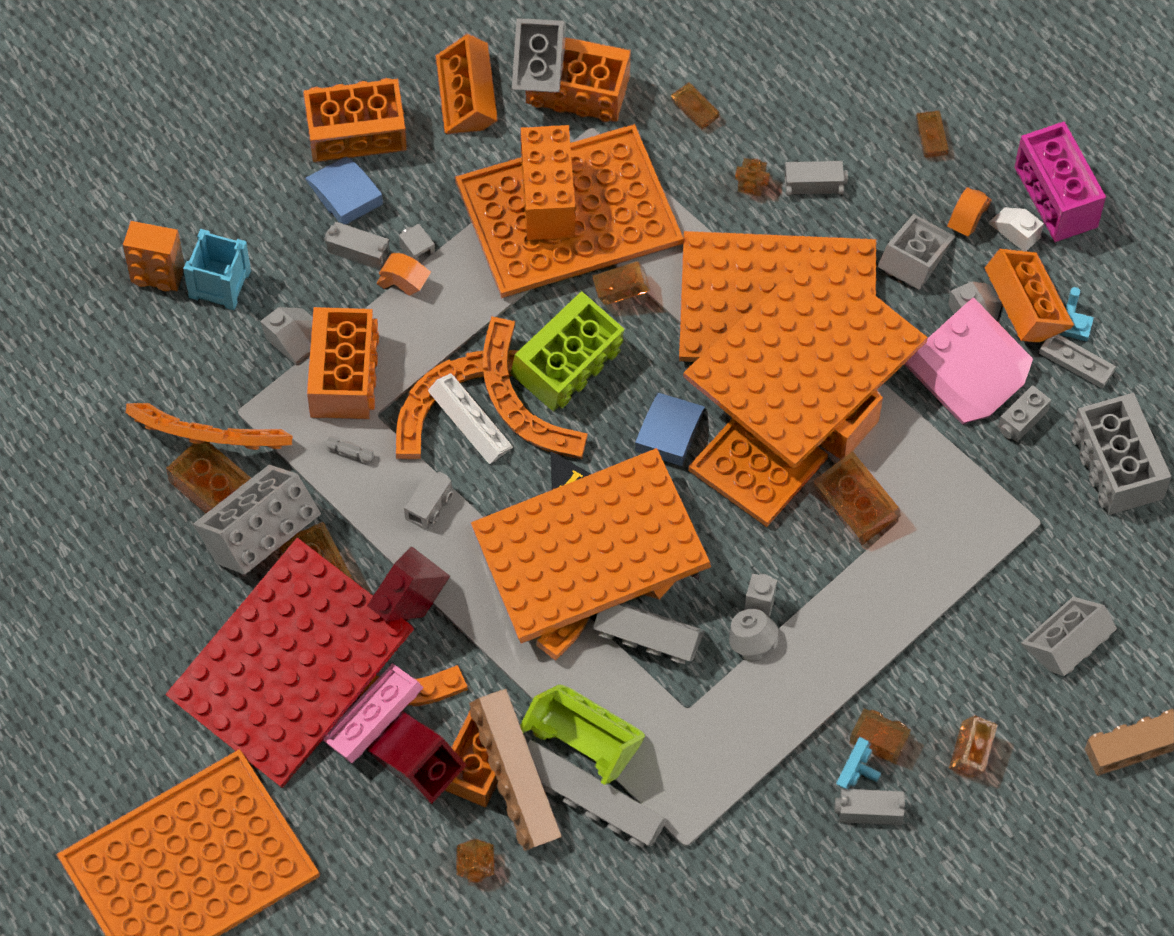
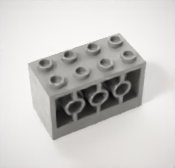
M1131 393L1078 408L1072 431H1070L1071 440L1080 449L1081 463L1083 466L1087 465L1089 481L1093 487L1096 486L1099 493V504L1102 508L1106 509L1108 515L1164 499L1172 476L1135 394Z
M268 465L193 523V526L216 564L245 575L321 515L297 473Z

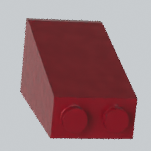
M410 547L394 563L367 606L386 621L400 620L401 618H422L449 580L450 575L414 547Z
M403 711L366 748L377 762L431 804L467 766L442 736Z

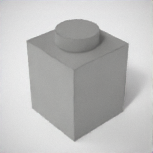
M420 224L408 227L399 234L400 248L405 255L412 257L419 263H422L435 252V244Z

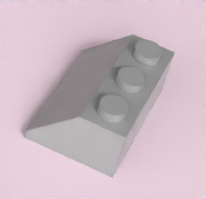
M1072 597L1022 641L1021 645L1050 672L1065 676L1072 672L1079 662L1090 656L1092 651L1099 644L1106 641L1117 628L1105 605Z

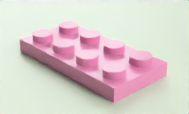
M392 663L340 718L323 741L350 763H353L381 735L382 731L398 717L399 713L416 698L423 687L418 681Z

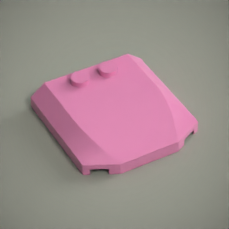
M973 297L927 339V343L904 365L961 424H967L971 421L988 418L1025 384L1033 358Z

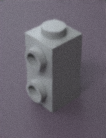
M1032 385L1000 417L998 428L1006 438H1012L1018 442L1049 411L1051 399Z
M430 469L404 507L405 519L425 530L428 529L431 523L435 524L440 516V509L444 504L447 505L450 502L454 493L450 478L442 472H435Z
M752 574L746 594L745 610L758 609L770 618L775 601L777 580L766 574Z

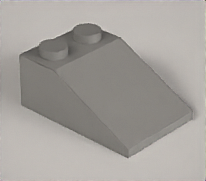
M516 19L512 90L560 92L566 37V24L564 21Z
M913 214L887 244L878 267L887 274L905 281L909 286L920 290L951 245L955 236Z

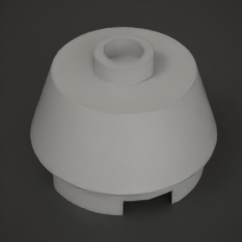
M743 610L731 622L729 634L730 647L736 653L741 654L743 659H762V654L768 652L772 647L773 649L776 648L778 644V627L761 610Z

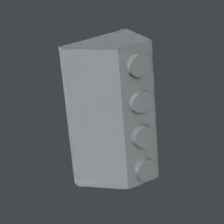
M625 603L599 612L593 629L599 631L598 635L612 640L613 636L622 638V643L637 648V645L640 644L646 646V651L661 656L663 652L671 655L670 660L685 664L686 660L692 661L705 633L703 629Z

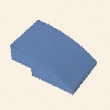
M347 156L306 177V181L329 213H333L339 223L346 225L383 205L381 192L363 170Z
M658 393L635 442V452L643 454L657 448L662 460L682 466L705 407Z

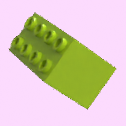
M581 291L515 354L511 375L553 412L559 406L564 408L570 402L571 395L575 391L580 392L588 383L587 379L591 375L597 376L603 370V364L608 359L612 361L621 351L619 347L624 341L622 337L625 329Z

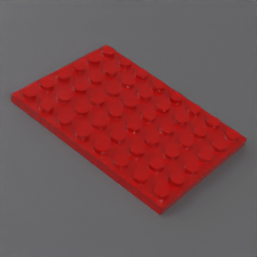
M296 538L165 695L234 751L240 749L249 763L283 788L412 633L414 628L403 618L386 621L367 606L373 595L299 538Z

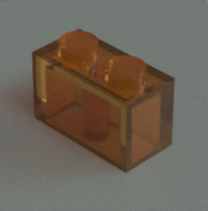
M639 261L593 275L598 298L604 305L651 291L645 268Z
M864 708L851 733L849 744L855 746L859 737L871 743L869 747L872 749L871 754L897 765L909 740L911 729L907 728L900 721H891L884 718L878 711H869Z
M976 715L962 721L949 769L971 778L984 773L998 724Z

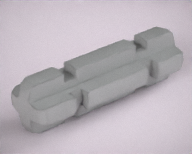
M330 436L326 442L327 450L332 452L339 451L338 454L354 460L359 458L360 462L370 464L374 456L373 450L368 448L361 449L359 445L345 440L339 441V438Z

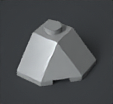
M972 281L951 290L948 305L954 314L974 297L997 321L1002 302L990 284Z
M278 307L260 321L266 339L295 365L310 355L313 317L303 308Z

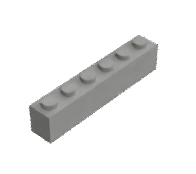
M532 740L528 742V749L540 781L543 783V789L553 796L558 792L565 796L563 802L574 808L580 805L587 809L585 814L598 822L602 818L609 822L607 827L620 835L623 831L631 835L630 841L642 848L645 844L653 846L668 819L608 784L603 785L600 783V779Z

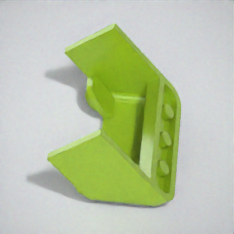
M556 685L534 696L520 724L522 733L532 730L534 736L543 740L557 737L597 761L595 767L598 770V774L603 777L600 782L603 785L619 777L645 738V734L635 726L564 685Z

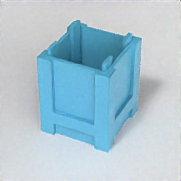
M200 229L197 236L198 242L189 261H186L183 268L189 298L195 300L200 298L235 310L241 287L245 278L248 279L251 272L247 242L240 239L235 241L210 234V231Z

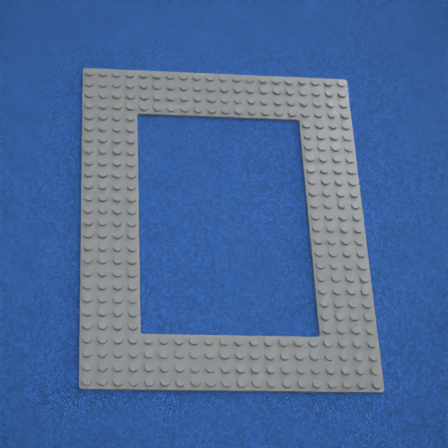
M589 128L573 142L596 136L600 133L594 128ZM663 189L683 238L684 231L711 232ZM472 223L421 263L431 273L420 291L409 296L399 287L393 285L365 308L373 309V317L378 319L379 346L377 345L376 351L378 352V365L375 367V410H370V419L310 418L307 397L310 355L297 365L292 366L238 410L239 417L251 429H283L293 436L292 445L282 446L281 449L273 450L392 565L410 547H414L449 574V580L433 605L530 699L533 700L534 696L556 685H564L641 730L645 734L643 742L619 777L614 780L637 802L668 819L664 828L684 847L690 846L1040 527V520L887 385L883 384L877 389L883 397L879 422L844 462L819 445L818 447L826 452L835 464L898 519V523L778 629V644L775 649L772 647L768 652L762 654V659H744L690 708H685L613 639L599 636V631L593 629L595 622L589 619L581 635L556 661L536 646L537 640L541 636L520 644L471 525V522L481 519L483 516L453 488L452 499L447 505L444 504L442 506L438 520L435 524L431 523L427 530L405 519L404 507L428 471L433 469L422 458L396 459V434L379 419L378 415L411 389L427 372L444 362L488 326L491 316L499 317L530 291L527 290L501 298ZM683 244L614 264L615 267L680 324ZM334 436L339 438V441L345 440L359 445L361 449L368 448L373 450L374 456L371 463L366 464L360 462L359 458L354 460L338 454L339 451L332 452L327 450L326 442L328 438Z

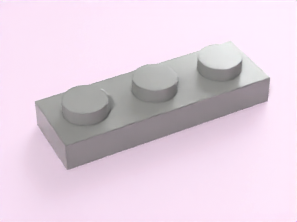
M1059 334L1047 339L1039 352L1044 357L1102 389L1116 369V366Z

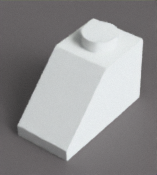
M1007 207L989 221L992 227L1022 251H1027L1041 238L1044 225L1043 222L1026 209Z

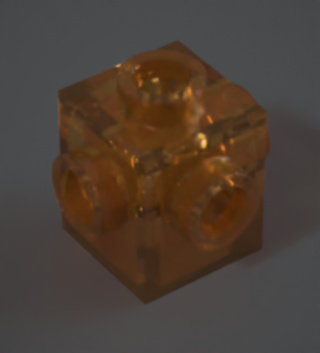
M744 158L742 167L737 166L735 180H738L737 192L761 197L763 186H768L770 173L766 172L767 162H762L755 158Z
M472 839L457 845V875L466 878L472 883L482 882L484 878L494 875V845L478 839Z

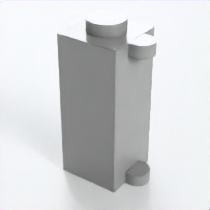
M843 161L786 162L784 172L786 196L791 194H844V185L848 184V171L843 170Z
M339 222L331 225L324 239V242L327 244L328 253L381 270L390 252L389 239Z
M841 789L840 798H835L834 813L839 814V822L902 825L905 807L904 792Z

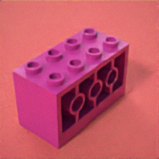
M1065 121L1022 135L1014 168L1054 242L1098 228L1106 196Z

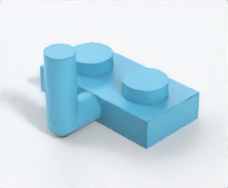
M1074 287L1070 291L1066 306L1074 326L1059 335L1088 341L1094 317L1075 313L1080 290Z
M859 737L836 783L838 786L844 789H849L850 786L854 787L860 774L875 782L878 781L881 773L862 764V762L866 764L872 753V749L869 748L871 745L869 741Z

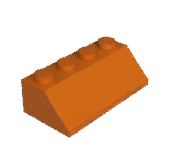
M466 34L436 55L444 131L446 134L483 131L497 121L488 43L470 34Z
M999 249L985 266V270L1021 341L1042 342L1074 326L1036 252Z

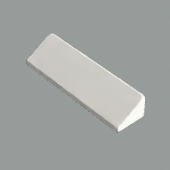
M450 373L437 379L428 391L489 464L495 462L513 448L453 374Z

